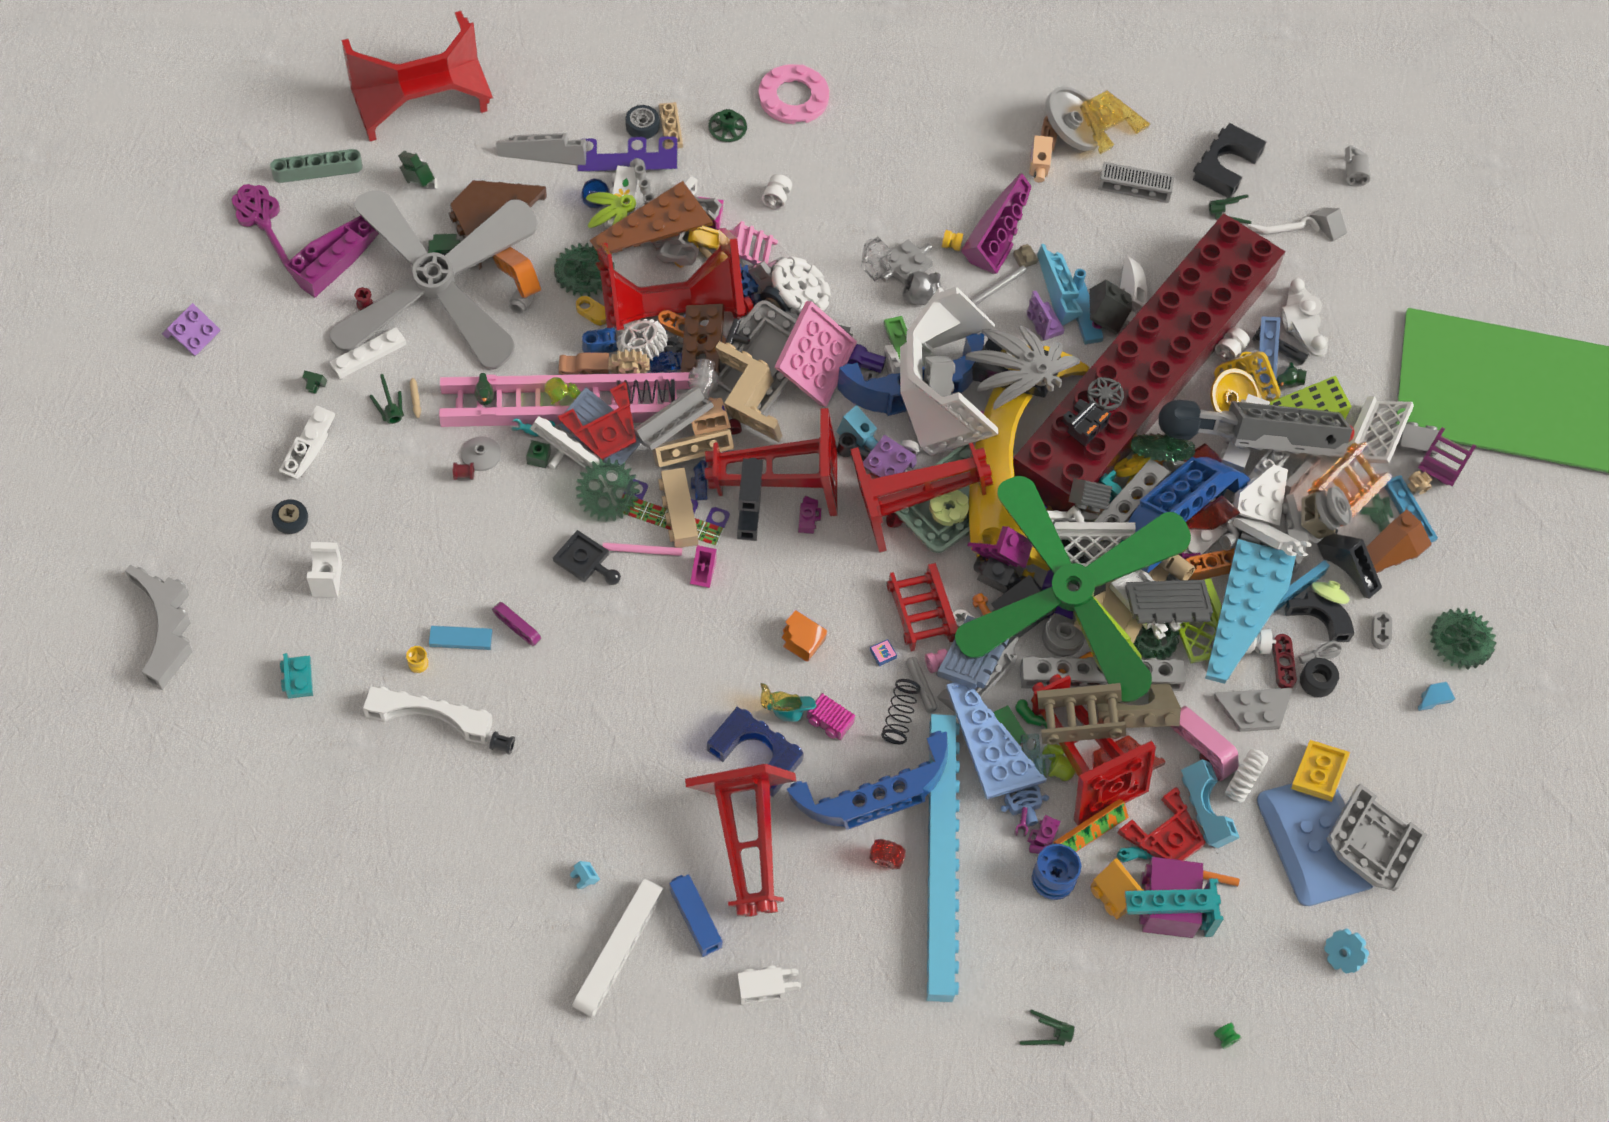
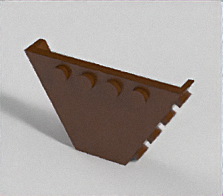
M472 180L450 203L451 212H449V217L452 223H456V231L459 237L462 236L465 239L510 200H521L530 208L537 200H545L547 198L546 186ZM482 262L477 264L479 270L482 268Z

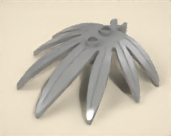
M1019 326V330L1030 348L1021 340L1006 332L982 329V334L1011 355L998 351L982 350L967 353L965 358L966 360L1020 370L995 374L978 385L977 391L979 392L1012 384L996 399L993 406L994 410L1035 385H1046L1047 390L1050 392L1054 389L1053 384L1060 388L1062 380L1057 376H1053V374L1079 364L1080 359L1074 356H1064L1059 359L1062 353V344L1060 342H1054L1049 348L1048 356H1045L1039 338L1031 330L1023 326Z

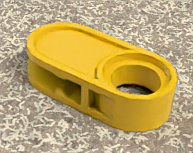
M581 296L576 300V310L581 316L595 325L602 326L606 324L605 307L588 296ZM588 303L590 306L587 309H583L580 305Z

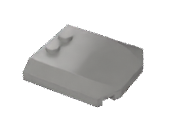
M1360 783L1354 789L1326 839L1338 859L1373 886L1395 891L1401 885L1427 834L1412 822L1406 825L1375 801L1377 796Z

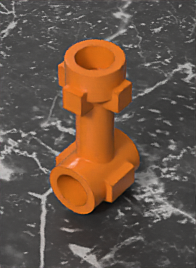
M979 593L972 598L973 606L975 608L979 607L983 616L991 613L986 605L988 599L986 596L984 597L983 593Z

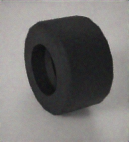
M1325 658L1311 659L1306 663L1300 674L1302 689L1313 697L1322 698L1328 696L1333 692L1339 681V671L1336 665ZM1312 674H1322L1326 678V682L1317 681Z

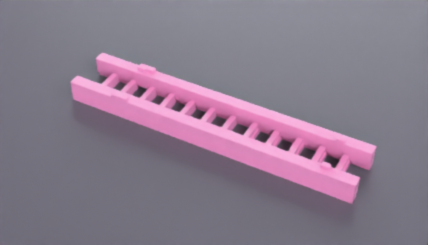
M691 372L532 376L486 375L487 380L493 387V391L497 392V407L484 408L478 401L477 408H463L464 394H474L479 377H440L441 393L458 394V398H456V408H439L441 427L518 425L517 422H511L514 419L521 420L523 424L533 425L538 416L542 419L551 420L556 425L561 423L557 416L563 414L569 408V406H560V392H574L575 400L579 396V391H583L587 387L600 398V391H610V389L617 386V380H620V384L626 380L632 400L635 379L638 381L639 390H643L644 382L647 379L651 398L653 399L655 380L658 379L660 390H664L666 379L669 380L671 387V379L674 378L676 400V389H691L692 377ZM668 382L666 385V390H669ZM656 383L654 403L638 404V390L635 384L634 400L630 404L633 423H643L671 403L670 392L669 402L658 404L657 390L659 389ZM535 392V406L521 407V393ZM541 392H555V406H541ZM502 393H516V407H502ZM611 395V405L609 406L615 410L619 407Z

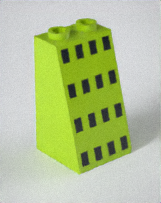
M1336 376L1278 398L1269 404L1340 412L1344 419H1346L1352 407Z

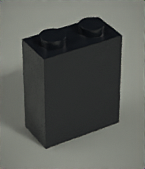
M1028 575L991 603L994 608L993 611L1043 590L1038 582ZM1056 608L1014 636L1020 638L1054 613Z

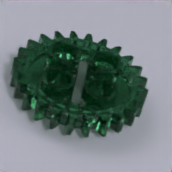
M579 243L576 248L572 244L571 250L565 248V254L559 253L560 258H556V264H554V276L556 277V282L560 283L561 289L566 287L567 293L572 290L573 296L579 292L580 297L584 293H587L588 297H590L591 292L598 295V289L603 291L601 273L595 264L600 262L593 246L589 247V244L586 243L585 247H582L581 243Z
M1150 433V435L1143 434V436L1137 435V437H1134L1132 439L1131 451L1138 453V456L1151 458V460H1165L1167 462L1172 460L1177 462V460L1184 461V459L1189 460V458H1192L1195 455V444L1192 441L1175 439L1166 434L1161 435L1157 433L1155 435Z
M610 458L607 459V463L600 459L599 465L593 461L592 468L585 466L587 473H580L583 479H577V483L581 486L575 488L576 491L581 492L576 495L577 499H582L579 506H586L583 512L585 513L590 510V518L596 514L597 521L604 517L605 522L608 521L609 517L615 522L617 515L623 519V512L629 515L630 510L628 507L635 508V504L632 501H638L639 499L634 494L640 492L639 489L634 488L639 485V482H633L636 474H629L632 468L625 470V463L619 466L616 459L614 464H612ZM614 473L617 476V480L609 481L606 475ZM599 475H602L606 487H607L608 489H609V488H612L610 494H611V496L613 497V499L615 500V502L617 503L616 506L613 505L609 493H608V492H603L605 486H604V484L602 483V481L599 479V477H598ZM597 482L600 488L592 490L589 487V483ZM623 490L626 493V497L623 499L618 498L616 491ZM606 499L609 502V506L605 508L600 507L598 501Z
M1457 608L1455 613L1452 609H1449L1447 613L1443 612L1440 617H1437L1431 627L1430 635L1433 637L1430 642L1436 643L1433 650H1439L1437 656H1445L1443 662L1450 660L1451 666L1457 663L1459 669L1463 665H1465L1467 670L1471 666L1476 669L1479 664L1484 665L1486 660L1488 661L1495 651L1494 647L1497 642L1493 641L1496 635L1490 634L1494 628L1487 627L1489 621H1481L1483 616L1476 617L1475 611L1468 614L1467 608L1464 612H1461L1460 608Z

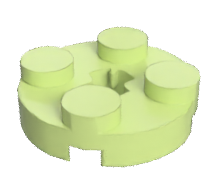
M955 490L930 499L929 510L936 522L945 526H952L953 523L963 522L967 517L969 499L961 491ZM951 504L954 508L947 510L944 505Z

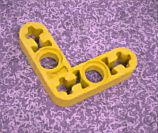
M1254 352L1221 363L1214 371V376L1217 377L1222 368L1223 370H1228L1231 367L1232 369H1237L1236 363L1243 362L1246 365L1244 371L1248 374L1253 372L1262 399L1271 402L1281 398L1279 386L1269 359L1264 352ZM1257 357H1258L1259 359H1262V360H1263V361L1261 362V367H1260V365H1259L1258 362H1257V363L1254 362V360H1255ZM1268 374L1270 382L1263 383L1260 375ZM1271 384L1273 386L1270 388V391L1272 394L1276 395L1274 397V400L1271 397L1268 398L1267 396L1270 393L1269 389H1264L1265 387H1268Z

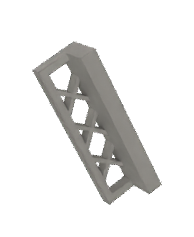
M694 386L634 428V431L642 445L653 450L709 411L714 405L711 401L704 398L699 387Z

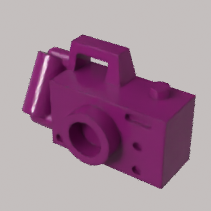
M804 496L803 502L800 503L798 533L814 534V529H816L815 522L821 521L822 508H818L817 499Z
M1045 815L1042 821L1040 820L1039 829H1032L1027 840V842L1031 843L1029 852L1039 854L1043 848L1051 845L1061 821ZM1032 834L1036 835L1034 840L1031 839Z

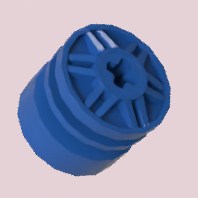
M1051 844L1043 848L1038 855L1031 876L1032 884L1036 891L1043 897L1051 900H1059L1069 896L1074 890L1081 872L1080 857L1076 851L1063 844Z

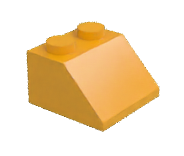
M1117 858L1093 879L1090 886L1092 894L1103 902L1107 913L1111 916L1113 915L1116 920L1127 913L1125 891H1143Z

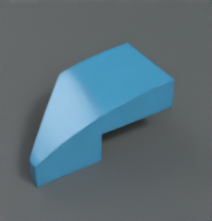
M1441 682L1427 687V690L1421 695L1422 702L1418 706V710H1428L1436 705L1453 702L1455 697L1448 683Z

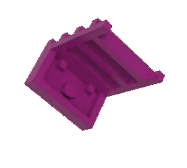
M1441 427L1418 468L1422 472L1437 478L1443 484L1453 487L1477 445L1473 444L1470 450L1443 437L1442 433L1445 428ZM1438 440L1466 454L1464 460L1436 446ZM1432 450L1460 464L1459 469L1456 470L1430 456Z
M1002 526L996 545L968 542L967 545L972 548V551L986 559L991 557L1008 566L1009 564L1014 567L1019 565L1022 568H1026L1033 547L1027 537L1006 526Z

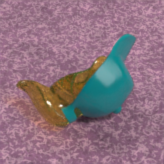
M760 684L762 689V707L773 711L782 721L797 722L802 718L803 711L816 708V702L810 696L800 697L798 694L791 695L783 691L771 693L766 684Z

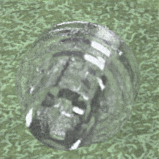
M698 359L697 368H692L689 372L687 382L691 388L694 386L699 387L704 398L709 400L710 392L715 391L718 387L720 377L718 372L714 371V361Z

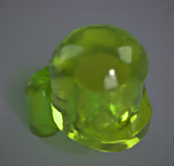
M559 377L549 379L544 385V391L552 400L550 402L552 405L567 395L576 399L581 393L575 384L569 383L568 387Z

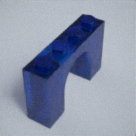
M738 706L707 742V751L724 762L741 742L746 740L761 741L770 748L773 755L768 765L794 772L802 763L804 752H802L798 745L789 743L781 733H775L769 729L765 722L756 720L748 710H742ZM784 784L770 786V796L774 797Z

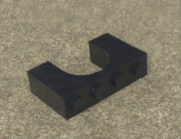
M1229 123L1226 128L1220 130L1219 138L1212 141L1209 152L1205 151L1201 158L1202 162H1198L1193 169L1195 173L1194 181L1226 198L1233 197L1240 186L1242 176L1222 166L1218 157L1224 154H1234L1256 164L1263 154L1267 143L1265 140Z
M989 338L982 350L998 351L1007 354L1006 350ZM1044 350L1045 356H1048L1049 351ZM975 361L972 366L973 381L983 382L995 374L1013 370ZM1012 384L1005 385V386H1001V387H1002V388H1008V387H1009L1010 385H1012ZM1035 385L1024 393L1045 398L1048 390L1046 385Z
M743 458L737 539L757 541L763 460L756 458Z

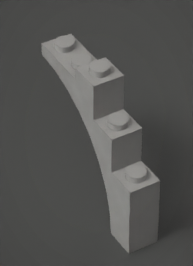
M129 565L125 570L129 580L150 597L158 615L156 644L150 659L141 672L147 682L163 690L193 652L189 640L182 636L191 623L187 616L188 613L180 606L189 595L186 585L181 580H173L168 577L164 582L157 576L152 577L148 575L141 567L136 568Z

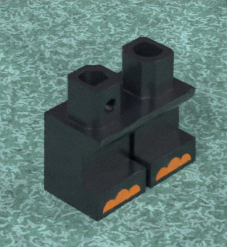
M1080 399L1073 409L1079 414L1076 416L1071 411H1068L1063 416L1062 422L1069 427L1067 433L1086 447L1108 424L1111 413L1106 409L1102 411L1097 408L1093 400L1088 404Z

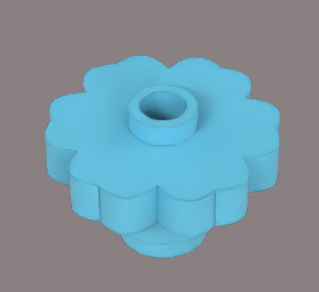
M1347 928L1335 931L1333 936L1326 940L1324 947L1325 952L1329 954L1328 962L1332 964L1334 969L1342 968V971L1346 974L1350 972L1355 973L1360 970L1361 966L1367 963L1369 951L1364 948L1366 945L1365 939L1357 932L1352 934Z

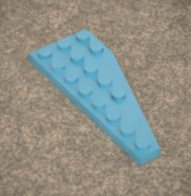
M1240 539L1237 540L1205 679L1223 684L1227 682L1250 645L1279 605L1281 599L1287 593L1296 556H1289L1283 550Z

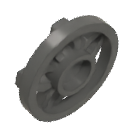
M1099 377L1089 385L1087 398L1089 402L1093 398H1098V403L1095 402L1097 408L1102 411L1104 409L1112 411L1122 404L1124 391L1119 382L1110 378ZM1109 402L1115 403L1112 406H1107Z

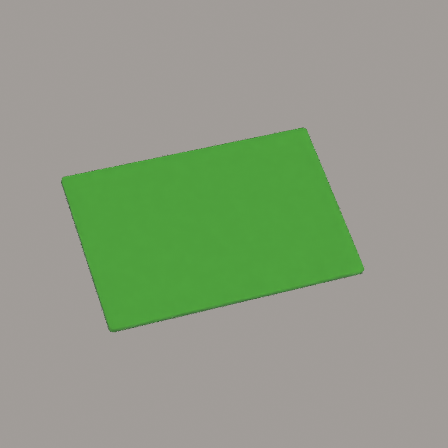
M1414 308L1406 310L1398 401L1413 402L1414 407L1407 422L1418 423L1419 427L1424 428L1426 426H1435L1437 430L1443 427L1445 430L1442 436L1457 444L1468 446L1475 444L1478 448L1609 473V346ZM1406 408L1397 410V415L1405 411Z

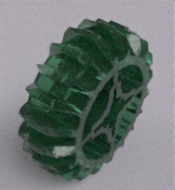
M1164 623L1168 628V631L1164 632L1167 644L1162 646V639L1158 640L1155 637L1152 628L1146 630L1142 625V635L1140 637L1137 635L1133 644L1141 654V657L1165 660L1166 657L1170 658L1172 653L1176 651L1179 644V632H1174L1170 628L1169 623Z

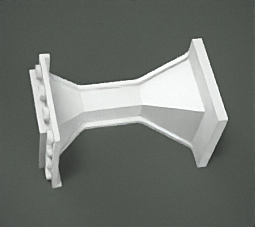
M939 286L908 329L907 342L900 347L901 395L919 444L930 456L998 435V427L962 394L958 392L943 397L922 381V347L928 353H931L932 349L957 341L974 333H980L982 329L995 327V324L957 287L944 291Z

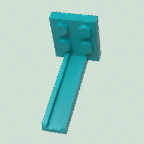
M1218 878L1209 879L1204 889L1125 891L1127 914L1202 913L1200 929L1204 931V937H1213L1224 920L1220 913L1221 897L1217 891Z

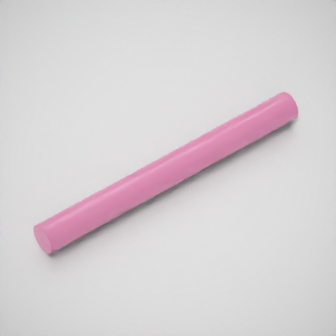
M603 542V547L609 551L682 556V548Z

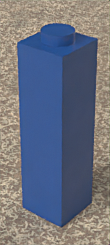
M690 875L675 877L669 883V890L702 957L721 949L723 941Z

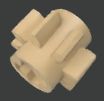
M1417 471L1408 478L1411 483L1407 486L1412 493L1418 492L1421 495L1432 487L1429 482L1433 479L1428 473Z

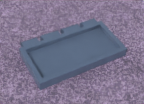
M585 387L565 412L574 409L582 426L610 413L614 409ZM560 423L559 426L569 434L572 433L565 425ZM635 433L636 443L607 457L603 462L613 470L617 465L622 467L641 444L637 434ZM573 435V437H574L577 441H579L582 445L586 446V445H585L582 441H580L575 435Z
M967 615L963 624L976 618ZM954 639L938 669L937 676L975 690L977 687L985 688L1009 639L980 658L965 656Z

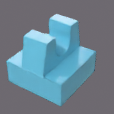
M579 861L573 866L575 869L570 874L571 878L575 879L580 876L581 880L576 884L578 889H583L591 884L594 885L600 880L590 862Z

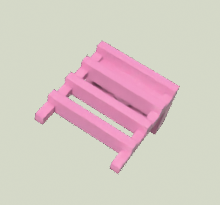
M743 221L733 230H729L738 240L739 257L755 265L761 262L758 261L762 239L766 240L762 261L768 264L771 245L778 243V240L773 239V235L767 236L763 234L764 231L754 230V226L748 227L744 225L745 222ZM752 235H755L757 237L755 241L753 256L750 257L748 256L751 245Z

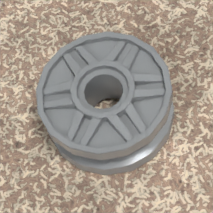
M1333 486L1328 488V491L1323 490L1317 493V509L1321 519L1329 529L1335 530L1340 528V525L1345 526L1352 522L1350 504L1339 487Z

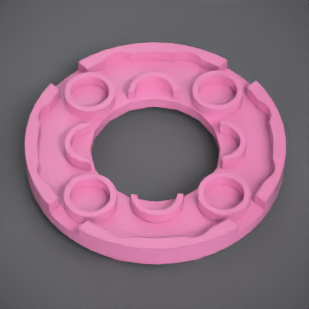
M783 65L772 69L763 77L759 85V99L763 110L773 119L787 124H795L801 121H806L807 123L818 118L825 111L829 102V87L826 80L817 71L805 65ZM784 82H802L810 89L811 97L804 104L788 105L779 99L777 95L778 87Z

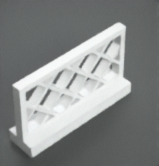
M1368 396L1354 426V437L1348 443L1344 455L1348 466H1356L1357 462L1389 464L1414 407L1413 402L1377 401L1375 396ZM1381 407L1389 408L1388 410L1379 414ZM1406 408L1405 411L1397 415V410ZM1392 413H1393L1394 416H1395V417L1389 419L1388 421H1385V420L1383 419V418L1389 416V415L1392 414ZM1380 420L1382 421V424L1373 428V425ZM1397 421L1400 422L1399 425L1394 427L1393 429L1389 427ZM1385 428L1389 430L1380 436L1377 434ZM1372 435H1375L1377 437L1368 443L1366 442L1367 438L1371 437ZM1391 435L1393 436V439L1387 443L1383 442L1384 439L1390 437ZM1379 442L1382 444V446L1375 450L1371 449L1372 446ZM1369 449L1370 452L1364 456L1360 455L1361 452ZM1384 450L1387 451L1385 457L1377 456V454Z
M1055 522L1054 525L1060 540H1069L1071 542L1065 547L1071 563L1081 564L1085 567L1136 532L1135 523ZM1081 540H1089L1091 542L1085 548L1078 544ZM1101 540H1109L1111 542L1106 548H1103L1098 543ZM1075 546L1080 552L1073 557L1067 551ZM1094 546L1101 551L1095 557L1088 552ZM1084 554L1090 559L1087 563H1080L1078 561Z

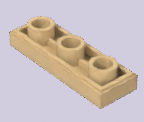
M676 102L660 103L659 114L663 137H676L677 149L683 148ZM670 139L664 140L665 149H671L674 146V142Z

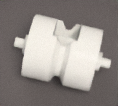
M774 174L770 177L767 184L768 187H766L762 195V201L770 208L781 209L784 207L787 196L790 193L792 182L784 175Z
M1232 327L1215 346V352L1226 362L1236 359L1241 354V351L1249 345L1250 338L1242 329Z
M1262 628L1246 654H1251L1254 650L1259 654L1269 655L1271 653L1272 644H1276V640H1272L1270 628Z

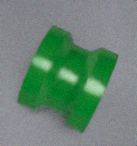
M1232 1022L1222 1026L1213 1033L1216 1038L1220 1039L1223 1049L1234 1045L1242 1038L1240 1034L1235 1032V1026Z

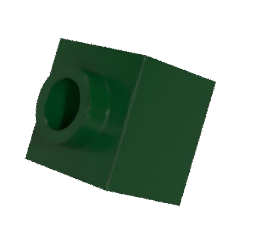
M531 440L526 455L527 464L546 468L551 454V445Z

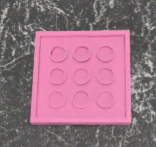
M806 301L775 368L816 403L827 407L838 384L839 367L847 364L857 341L812 301Z

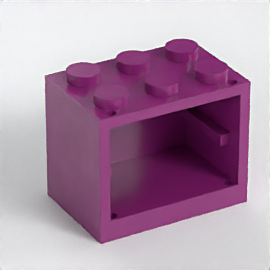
M1152 857L1149 864L1145 865V872L1142 871L1141 884H1144V891L1203 889V863ZM1202 913L1140 914L1139 924L1142 925V932L1194 938L1202 924Z

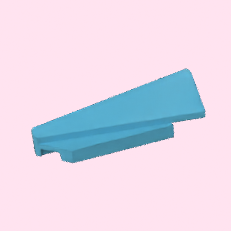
M1041 244L1037 257L1054 312L1062 326L1083 313L1075 300L1078 298L1079 292L1063 255L1059 252L1053 254L1047 250L1045 244Z

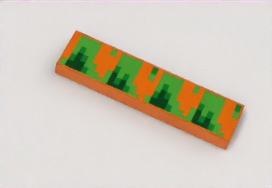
M1121 799L1115 801L1055 840L1054 844L1069 846L1077 852L1129 818L1124 801Z

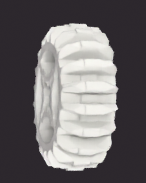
M645 318L643 321L638 320L637 323H632L629 327L625 326V330L620 331L621 335L617 337L618 341L616 342L618 351L624 352L627 349L628 352H631V350L635 349L636 352L642 351V355L647 354V358L653 361L655 356L659 357V352H664L668 339L664 327L658 321L653 319L648 321Z
M1254 748L1248 751L1226 789V795L1230 799L1239 803L1245 801L1265 767L1268 756Z

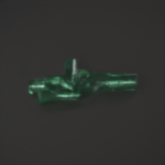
M1375 490L1370 493L1373 507H1360V514L1370 515L1371 520L1378 525L1381 533L1390 524L1387 515L1390 518L1394 516L1390 507V498H1380L1378 491Z

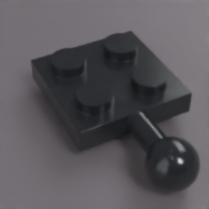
M579 530L570 537L553 557V562L583 582H586L595 570L605 576L606 582L610 585L618 584L621 579V575L617 570H609L601 565L609 555V550Z

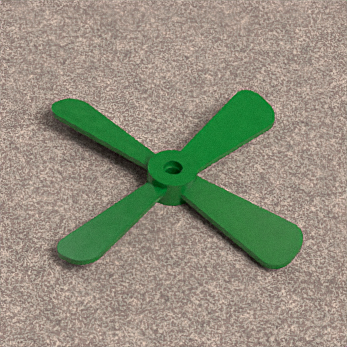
M1015 476L1003 481L998 487V499L1054 573L1052 587L961 625L955 634V641L960 651L969 658L983 657L1060 606L1065 610L1075 611L1107 683L1121 684V702L1129 703L1142 697L1151 687V672L1093 598L1094 591L1098 586L1186 551L1190 545L1191 533L1185 520L1174 512L1163 513L1085 567L1081 564L1071 563L1035 484L1023 476ZM1075 584L1079 589L1077 591H1070L1068 586Z

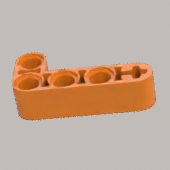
M512 247L492 256L496 266L515 280L522 298L541 291L535 269L529 258Z
M1235 548L1187 558L1186 561L1195 566V571L1188 580H1202L1229 574Z

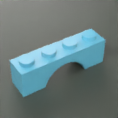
M1202 759L1182 769L1181 771L1184 776L1182 781L1190 792L1189 799L1198 813L1196 818L1204 829L1205 833L1203 836L1206 843L1220 848L1239 839L1240 837L1233 819L1226 816H1217L1210 806V793L1218 782L1212 764Z

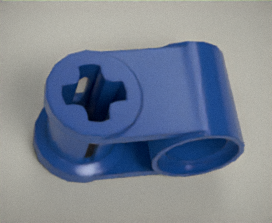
M611 327L583 333V352L611 353L618 350L615 329Z

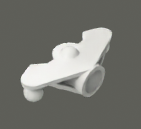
M1295 278L1290 283L1287 305L1281 307L1284 328L1286 332H1291L1312 355L1322 357L1327 353L1328 338L1320 335L1318 332L1321 324L1319 316L1322 309L1321 301L1304 288L1305 284L1302 279Z

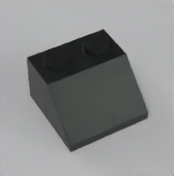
M1104 280L1089 289L1090 320L1116 335L1132 311L1131 294L1115 284Z

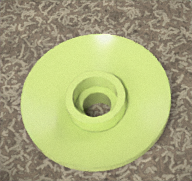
M1329 581V583L1313 582L1311 586L1317 594L1330 601L1347 604L1350 600L1348 595L1340 589L1341 585L1335 581Z

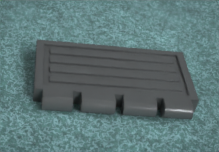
M1205 580L1126 582L1125 589L1132 619H1137L1138 624L1153 623V618L1155 623H1172L1173 618L1175 623L1192 622V617H1194L1195 622L1210 621L1213 610Z

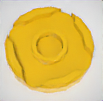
M1147 452L1133 454L1132 459H1122L1114 467L1115 472H1117L1116 476L1126 477L1138 473L1152 459Z

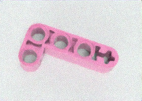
M1183 706L1180 713V725L1171 726V728L1210 760L1217 779L1223 781L1238 770L1237 749L1190 708Z

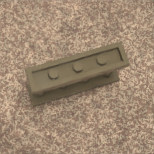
M1120 683L1037 691L1039 709H1045L1047 729H1041L1042 744L1054 745L1061 742L1103 738L1117 739L1126 736V723L1118 721L1116 702L1122 701ZM1108 703L1110 723L1097 724L1095 704ZM1087 705L1089 725H1076L1074 706ZM1066 707L1068 727H1055L1053 708Z

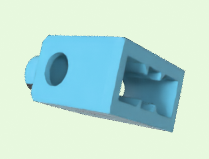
M857 405L843 416L836 431L839 435L846 432L852 433L856 437V444L861 447L866 445L871 451L878 443L873 437L877 430L876 426Z

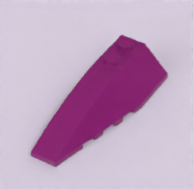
M1022 173L993 202L961 249V252L970 264L993 274L998 273L1013 247L1012 239L1013 236L1017 235L1018 228L1016 227L1018 221L1023 216L1022 208L1026 206L1032 188Z

